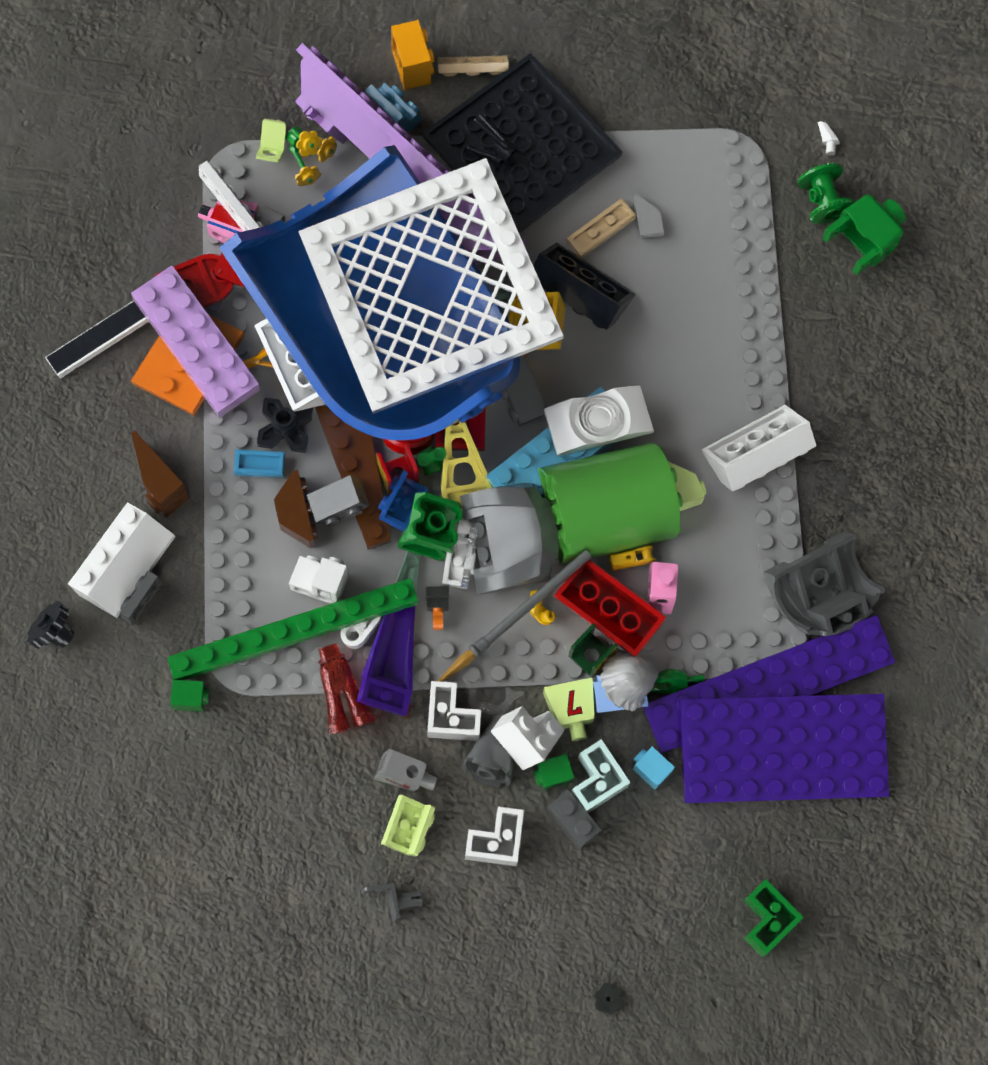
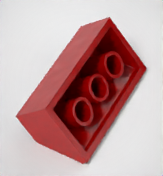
M588 560L567 578L554 595L556 599L591 625L594 623L596 629L633 657H637L648 645L666 619V616L591 560Z

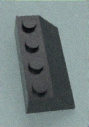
M557 242L539 253L533 264L543 289L548 292H559L563 302L571 306L575 313L586 316L592 320L595 326L608 330L614 325L636 295Z

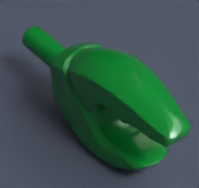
M666 669L659 672L656 679L657 683H654L651 692L662 694L674 693L680 689L687 688V684L690 682L704 681V675L687 676L686 671Z

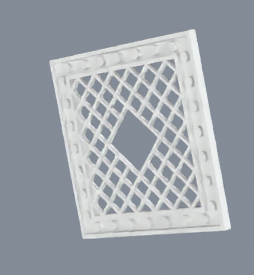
M486 158L298 231L373 414L563 339V333ZM473 193L475 199L466 195ZM457 199L453 209L443 205ZM461 200L474 204L469 215L457 211ZM477 207H479L484 221L473 217ZM434 208L429 218L419 214ZM438 209L451 213L446 224L434 220ZM455 215L467 220L462 231L450 226ZM410 217L406 227L396 223ZM415 218L427 222L423 233L410 229ZM471 222L483 226L479 237L467 233ZM431 224L443 229L439 240L427 236ZM386 227L383 236L373 233V231ZM391 227L403 231L399 243L387 238ZM487 228L494 243L483 239ZM447 231L460 235L456 246L443 242ZM407 234L420 238L415 249L403 245ZM363 236L359 245L349 242ZM368 236L380 241L375 252L363 247ZM464 237L476 241L472 253L460 249ZM424 240L437 244L432 256L420 251ZM384 243L397 247L392 258L380 254ZM480 244L493 248L489 259L476 255ZM339 245V248L335 254L332 247ZM344 246L357 250L352 261L340 257ZM441 246L453 251L448 262L436 258ZM401 249L413 253L408 265L396 260ZM496 251H498L504 265L492 261ZM361 252L373 256L369 267L356 263ZM457 253L470 257L465 269L452 264ZM417 255L462 273L444 316L398 298ZM377 258L389 263L385 274L373 270ZM474 259L486 264L481 275L469 270ZM339 262L349 265L345 277ZM393 265L406 269L401 280L389 276ZM490 266L503 270L498 281L485 277ZM353 268L366 272L361 283L349 279ZM506 273L513 287L502 283ZM370 274L382 278L378 290L365 285ZM466 275L479 279L474 291L462 286ZM386 281L399 285L394 296L382 292ZM483 281L496 286L491 297L478 293ZM348 284L359 288L354 298ZM499 288L512 292L508 304L495 299ZM363 290L375 294L370 306L358 301ZM459 291L472 295L468 306L455 302ZM516 295L523 310L511 306ZM379 296L392 301L387 312L375 308ZM476 297L489 302L484 313L472 309ZM396 303L408 307L403 319L391 314ZM492 304L505 308L501 320L488 315ZM357 306L368 310L364 320H362ZM452 307L465 311L461 322L448 318ZM412 309L425 314L420 325L407 321ZM509 310L522 315L518 326L505 322ZM372 312L384 316L380 328L368 324ZM469 313L481 317L477 329L465 325ZM429 316L441 320L437 332L424 327ZM525 318H527L529 323L523 325ZM388 319L401 323L396 335L384 330ZM485 320L498 324L494 336L481 331ZM445 322L458 327L454 338L441 334ZM405 325L417 329L413 341L400 337ZM502 326L511 329L507 332L499 334ZM366 328L377 332L373 344ZM462 329L474 333L470 345L457 340ZM422 332L434 336L429 348L417 343ZM381 335L394 339L389 351L377 346ZM478 336L487 338V340L475 344ZM438 338L451 343L446 354L433 350ZM398 341L410 345L406 357L393 353ZM455 345L464 348L452 353ZM414 348L427 352L422 364L410 359ZM375 351L387 355L382 366ZM431 354L440 357L428 363ZM391 357L403 361L399 373L386 369ZM407 364H410V365H413V366L416 367V368H413V369H411V370H408V371L404 372V371H405V368H406V366H407ZM385 374H388L393 377L387 379Z

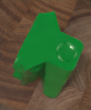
M427 492L415 493L410 521L399 539L398 548L438 561H443L446 558L447 552L453 554L454 546L458 541L457 530L459 521L463 516L462 507L459 502Z

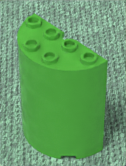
M647 443L537 468L544 498L548 500L557 527L558 560L560 566L569 564L584 550H587L592 558H597L673 540L677 537L678 533H681L680 507L683 506L681 494L677 492L675 484L677 482V474L673 467L670 468L660 445Z

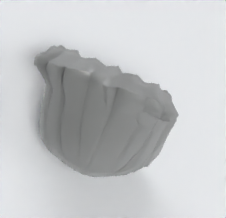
M616 653L613 657L606 660L607 663L602 668L603 672L600 675L602 680L601 687L605 689L606 697L618 708L622 707L625 710L635 711L637 707L640 708L644 704V697L653 688L659 673L656 666L644 658Z

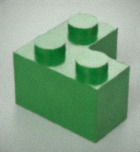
M767 879L762 881L743 900L761 919L744 937L761 957L767 955L804 918Z

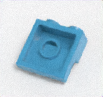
M384 82L377 89L371 84L365 90L391 118L410 133L423 120L418 114L420 109L411 100L406 103L401 98L404 93L395 85L390 87Z

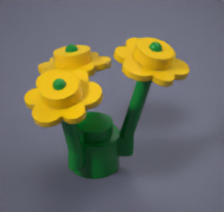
M293 127L288 131L286 140L290 144L289 150L293 153L301 168L300 173L295 176L298 186L311 185L321 176V172L317 166H312L311 168L305 166L301 156L307 157L310 154L315 155L317 153L319 161L324 162L335 154L337 142L332 136L322 141L314 130L309 133L308 131H303L300 127Z

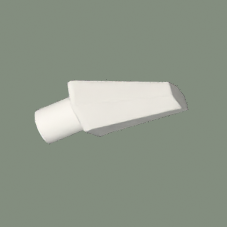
M818 122L823 139L822 142L826 145V154L829 156L835 155L836 145L840 144L839 139L826 122Z

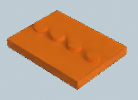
M209 315L235 351L245 336L244 332ZM159 336L134 374L131 382L133 385L194 416L205 398Z

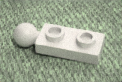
M464 516L459 521L457 530L458 541L454 546L453 554L446 553L442 586L467 589L474 539L467 538V535L472 532L473 526L471 520H464Z

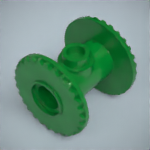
M838 163L819 165L809 169L798 179L799 188L809 190L810 201L819 205L809 215L810 221L815 224H825L838 220L842 210L855 202L852 198H840L835 190L834 181L843 173V167Z

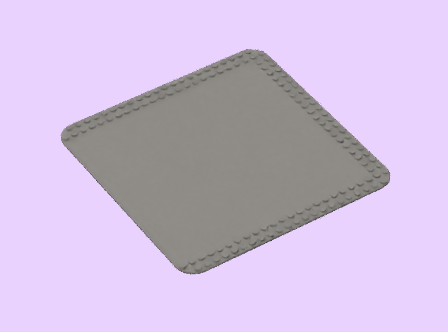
M731 129L604 131L622 150V156L519 234L527 243L525 248L530 252L528 255L532 265L535 263L539 253L556 242L577 255L566 243V238L621 198L635 213L634 195H639L661 211L664 235L640 238L637 219H635L583 257V260L636 294L616 323L608 330L595 326L592 320L584 315L575 313L572 307L564 302L566 312L561 349L534 350L528 353L525 360L546 407L572 398L588 397L599 387H602L604 391H608L613 388L640 385L654 433L619 441L606 452L655 443L662 447L667 461L695 473L698 480L703 481L706 495L702 504L680 511L681 533H678L677 537L673 540L652 544L653 558H656V562L678 564L676 600L672 614H663L666 616L664 624L637 657L644 658L655 665L658 673L666 669H678L686 671L687 676L704 675V680H709L809 640L808 634L800 632L780 612L772 598L763 573L782 562L791 563L803 557L795 458L788 461L784 466L777 467L766 473L765 476L757 478L746 484L743 488L732 492L720 482L702 452L703 448L783 405L790 408L769 167L761 148L748 136ZM411 136L449 172L452 171L422 136ZM286 139L284 154L280 162L256 159L261 140H246L230 144L221 149L210 160L209 164L212 167L215 166L220 171L222 180L226 185L233 187L238 200L256 203L259 208L264 205L285 215V223L292 219L291 215L305 206L309 204L314 206L320 201H324L323 195L346 179L368 161L369 158L349 139L344 144L335 139L337 142L336 152L324 162L319 161L317 153L315 155L310 154L307 157L301 156L305 166L310 168L317 166L321 172V176L313 184L298 186L295 176L300 173L301 168L293 153L289 150L290 144ZM265 153V155L274 156V154ZM203 182V204L215 208L218 199ZM203 220V254L210 252V254L220 256L222 252L219 247L224 243L209 235L207 229L208 221ZM492 260L496 263L504 265L502 260ZM482 262L477 265L481 273L486 265ZM490 266L485 277L498 281L503 270ZM506 273L502 283L513 287ZM234 284L228 297L204 308L209 315L244 332L245 336L235 350L242 361L256 356L264 348L255 325L265 320L266 317L246 287ZM489 284L492 290H494L496 286ZM509 299L502 302L508 304ZM268 355L261 359V361L271 362ZM257 365L248 369L258 382L260 390L221 418L217 416L206 399H204L205 644L329 605V603L290 590L289 581L299 556L306 558L309 555L320 560L322 557L326 559L334 557L344 562L343 565L347 566L348 581L340 599L341 601L395 583L407 552L398 548V542L403 532L389 525L391 542L367 550L355 516L344 517L340 519L341 522L339 524L327 527L317 523L314 515H310V525L315 524L318 538L314 539V548L307 547L280 530L274 498L293 471L298 470L300 478L305 477L308 492H303L305 501H308L307 494L340 480L341 477L314 407L312 421L300 427L309 439L306 453L292 452L284 439L272 449L258 447L257 437L259 429L270 424L262 414L264 398L279 399L283 407L292 408L274 368ZM501 398L494 405H488L486 407L485 451H478L487 474L547 429L549 426L546 416L518 426L517 421L513 423L509 416L508 409L510 405L507 399L503 400ZM371 436L376 463V453L379 452L384 463L404 456L388 448L382 438ZM435 436L428 448L433 447L435 449ZM235 449L285 452L284 478L234 476ZM452 450L454 458L466 457L469 454L468 451ZM420 453L413 455L419 471V484L428 488L427 493L442 497V471L425 476L423 468L416 461ZM462 462L455 466L453 482L456 485L472 484L476 480V475L469 463ZM399 468L394 469L391 472V478L394 479L395 475L400 477L403 470ZM378 470L383 497L384 495L389 497L390 495H388L386 487ZM472 530L467 535V538L474 539L467 589L449 587V610L443 611V630H433V611H427L426 586H442L446 558L443 561H438L420 555L416 592L419 604L415 605L412 691L431 690V681H438L458 657L469 650L471 644L475 645L477 640L487 635L529 599L530 591L539 590L547 582L506 588L489 594H477L473 570L480 568L474 532ZM642 553L636 555L637 561L643 559ZM609 555L590 559L647 602L650 565L612 571ZM557 558L553 561L550 576L553 578L567 565L560 566ZM560 584L542 600V605L555 613V620L549 625L540 624L531 616L529 611L496 639L484 653L481 652L482 655L479 658L475 657L468 666L443 682L457 683V689L552 686L591 678L568 657L571 646L591 624L554 597L555 593L562 586ZM664 599L656 600L658 602H667ZM379 626L366 643L358 649H351L345 646L341 639V630H337L214 670L212 673L223 686L245 696L359 693L362 682L361 675ZM595 628L593 635L610 649L615 642ZM352 634L350 639H358L359 634ZM618 645L615 654H629L630 657H633ZM589 648L584 652V657L588 662H595L599 658V653L597 650Z

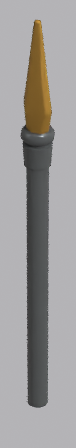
M584 550L487 635L477 640L475 645L471 644L469 650L460 655L438 681L443 682L468 666L475 657L479 658L482 655L481 652L484 653L496 639L590 560L592 556L589 552Z

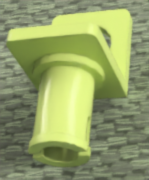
M263 119L261 145L256 154V159L280 162L285 148L286 122ZM265 153L274 154V156L265 155Z

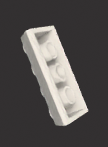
M267 318L256 324L255 328L292 410L300 411L325 405Z
M783 405L703 448L702 452L720 482L733 492L743 488L749 482L765 476L766 473L773 469L784 466L795 457L806 454L808 450L816 447V442L810 422L788 406Z
M127 502L68 585L79 596L117 618L122 611L120 608L123 601L128 596L131 597L136 591L135 585L142 576H146L149 571L151 572L176 536L150 515Z

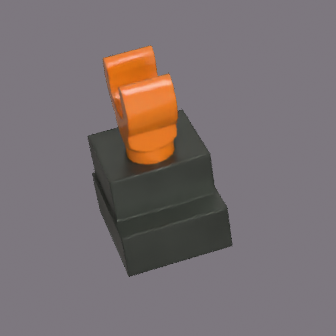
M426 586L427 611H433V630H443V611L449 610V586Z

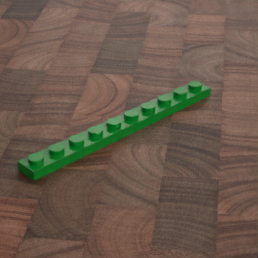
M409 578L189 649L167 658L173 680H186L418 605L419 602L412 580Z

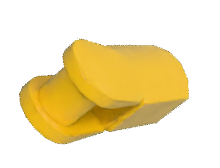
M648 545L629 551L609 554L611 570L616 571L650 565L652 562H656V558H653L652 555L653 546ZM642 553L643 559L637 561L636 555Z

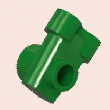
M430 447L419 451L420 454L416 461L423 468L425 476L442 471L441 461L446 457V450L444 448L437 447L434 449Z

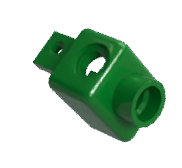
M867 194L843 209L839 219L826 228L822 238L828 243L839 233L842 232L863 255V257L857 260L852 270L857 276L870 265L876 267L897 248L904 234V230L900 225L906 219L905 213L894 200L887 199L880 204L871 194Z

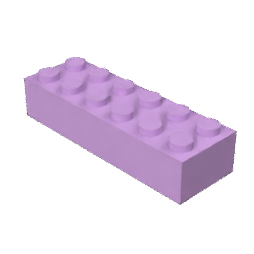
M172 265L131 293L134 302L219 418L260 390L256 379Z

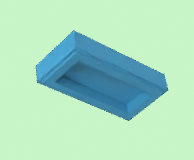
M235 449L233 474L234 476L284 478L286 454L285 452Z

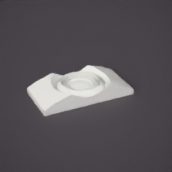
M640 385L613 388L589 397L572 398L544 409L557 457L654 433Z

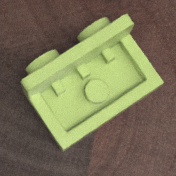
M399 795L381 844L405 855L418 856L425 846L427 830L433 824L435 807L424 805L404 795Z

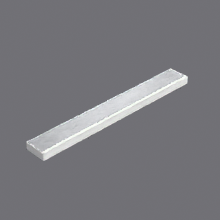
M132 301L45 358L59 379H61L149 321L137 304Z

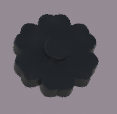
M56 601L53 605L49 604L39 614L37 620L32 623L27 633L29 635L27 642L37 649L49 643H52L54 646L59 645L61 648L65 647L74 636L71 625L66 622L69 617V607L60 601Z

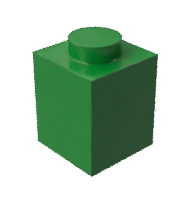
M172 680L170 700L172 709L204 712V704L208 705L210 690L206 689L204 682Z
M567 754L537 763L536 771H533L537 786L542 785L543 792L573 783L574 775Z

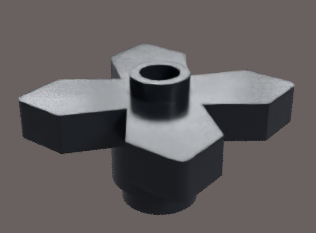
M264 398L262 414L270 424L259 429L257 437L258 447L272 449L284 439L292 452L306 453L309 439L300 427L312 421L313 408L293 411L292 408L283 407L279 399Z

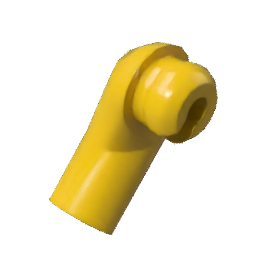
M538 590L530 591V597ZM542 601L530 610L531 616L540 624L549 625L555 620V613L542 605Z

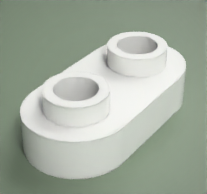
M383 616L342 629L341 639L345 646L351 649L362 647L380 625ZM352 634H359L356 640H351L350 637Z

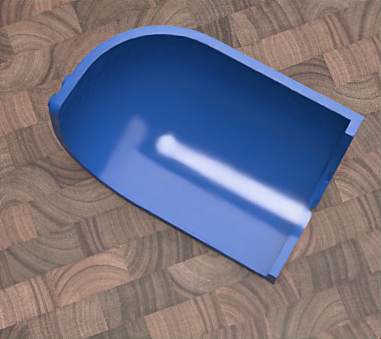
M395 145L382 148L346 179L323 195L324 201H320L314 206H311V204L293 213L291 215L292 219L285 223L279 220L267 226L238 232L221 245L219 249L316 393L335 415L353 428L374 437L388 440H413L432 435L459 421L462 424L470 418L472 419L479 415L488 405H492L504 397L502 391L514 384L519 375L520 356L378 413H372L298 231L421 184ZM434 208L419 214L429 218ZM438 210L434 220L446 224V220ZM410 217L396 223L406 227ZM415 218L410 229L423 233L427 222ZM431 224L427 236L439 240L443 229ZM386 227L373 231V233L383 236ZM391 227L387 238L399 243L403 231ZM447 231L443 242L456 246L457 236L455 233ZM407 234L403 245L415 249L420 238ZM363 236L349 242L359 245ZM368 236L363 247L375 252L380 241ZM424 240L420 251L432 256L437 244ZM384 243L380 254L392 258L397 247ZM461 244V245H460V249L465 250V248H464L463 245ZM339 245L332 247L335 254L339 248ZM344 246L340 257L352 261L357 250ZM441 246L436 258L448 262L453 251ZM401 249L396 260L408 265L413 253ZM361 252L356 263L369 267L373 256ZM457 253L452 264L465 269L470 257ZM417 255L398 298L444 316L462 273ZM377 258L373 270L385 274L389 263ZM339 262L345 277L349 265ZM472 262L469 270L481 275L482 273L478 267ZM393 265L389 276L401 280L406 269ZM353 268L349 279L361 283L366 272ZM370 274L365 285L378 290L382 278ZM466 275L462 286L474 291L479 279ZM386 281L382 292L394 296L399 285ZM483 281L478 293L491 297L493 290L488 283ZM348 284L354 298L359 288ZM363 290L358 301L370 306L375 294ZM459 291L455 302L468 306L472 295ZM379 296L375 308L387 312L392 301ZM476 297L472 309L484 313L489 302ZM396 303L391 314L403 319L408 307ZM492 304L488 315L501 320L504 309ZM357 306L361 318L364 320L368 310ZM452 307L448 318L461 322L465 311ZM412 309L407 321L420 325L425 314ZM372 312L368 324L380 328L384 316ZM469 313L465 325L477 329L481 317ZM429 316L424 327L437 332L441 320ZM506 317L505 322L510 323L508 317ZM388 319L384 330L396 335L401 323ZM485 320L481 331L494 336L498 324ZM445 322L441 334L454 338L458 327ZM405 325L400 337L413 341L417 329ZM502 326L499 334L507 332L511 329ZM366 328L373 344L377 332ZM462 329L457 340L470 345L474 333ZM422 332L417 343L429 348L434 336ZM381 335L377 346L389 351L394 339ZM478 336L475 344L487 340V338ZM438 338L433 350L446 354L451 343ZM398 341L393 353L406 357L410 345ZM455 345L452 353L464 348ZM414 348L410 359L422 364L427 352ZM375 351L382 366L387 355ZM431 354L428 363L440 357ZM391 357L386 369L399 373L403 361ZM407 364V366H406L404 372H406V371H408V370H411V369H413V368H416V367L413 366V365ZM385 374L387 379L393 377L388 374Z

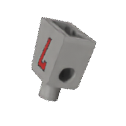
M388 749L381 757L374 779L414 792L419 789V786L433 790L438 776L425 772L427 766L425 762ZM406 770L412 772L413 778L408 777Z

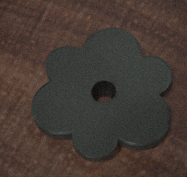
M604 983L600 990L594 994L597 1000L595 1008L599 1012L606 1011L608 1014H613L615 1009L622 1008L624 1000L620 996L621 989L618 987L613 988L610 983ZM607 997H610V1002L606 1000Z

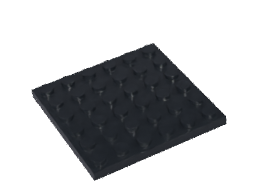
M532 53L521 59L422 132L424 140L452 171L485 159L483 156L468 151L467 146L493 155L495 153L492 151V148L496 141L474 122V119L478 118L484 123L479 118L480 114L488 119L509 142L514 144L517 150L508 163L501 161L497 164L491 159H486L519 234L622 156V150Z

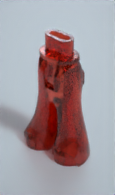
M338 643L319 648L321 660L318 663L320 664V677L327 704L328 735L338 734L351 729L343 707L340 691H343L354 728L375 722V716L368 705L357 702L359 689L344 653H340Z

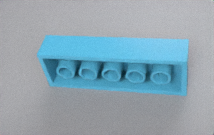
M599 387L589 396L597 395L605 391L602 387ZM548 427L487 474L486 479L492 488L511 484L533 483L541 497L544 498L537 468L602 454L617 442L557 457Z

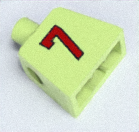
M592 678L544 687V698L551 714L564 729L569 728L572 741L586 739L584 725L591 724L594 721Z

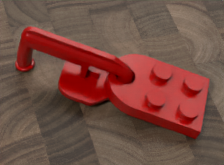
M223 253L220 256L216 254H203L173 266L203 308L216 304L228 297L234 284L245 287Z

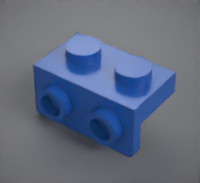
M405 470L400 477L395 475L390 487L393 490L389 497L384 495L378 509L382 510L378 519L404 532L409 524L415 493L428 491V488L407 478L408 472Z

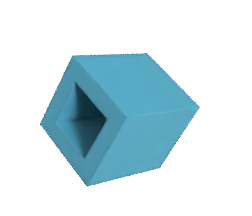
M653 747L648 751L642 749L633 759L636 762L633 770L654 790L659 787L675 768Z

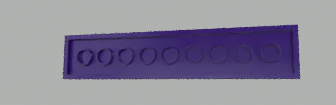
M875 615L855 623L849 630L831 636L815 638L648 703V706L643 707L658 749L660 753L682 745L681 699L810 696L893 664L895 659L878 616Z

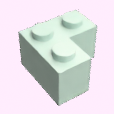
M602 739L579 754L578 760L590 778L574 787L571 794L585 811L589 813L628 788L630 781Z

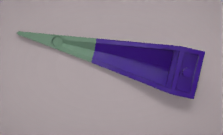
M406 552L395 583L411 578L415 592H417L420 555ZM415 606L383 616L361 675L362 682L357 702L402 717L407 716L413 689Z

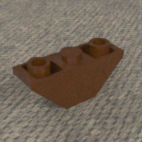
M295 470L274 498L278 522L281 531L307 547L314 548V539L318 538L316 525H310L309 516L313 515L309 500L305 501L303 492H308L305 477L300 478L298 470Z

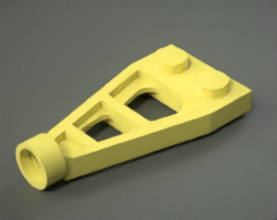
M459 422L456 426L451 425L445 428L444 449L446 450V457L442 465L441 494L443 498L459 502L461 505V495L492 487L486 479L487 471L466 423L461 424ZM463 438L469 452L468 456L454 458L452 456L453 439ZM462 462L469 463L476 475V480L472 484L456 485L453 482L455 466Z

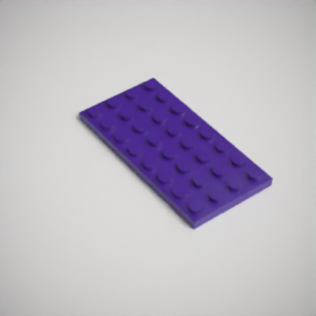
M884 694L680 700L684 803L889 797Z

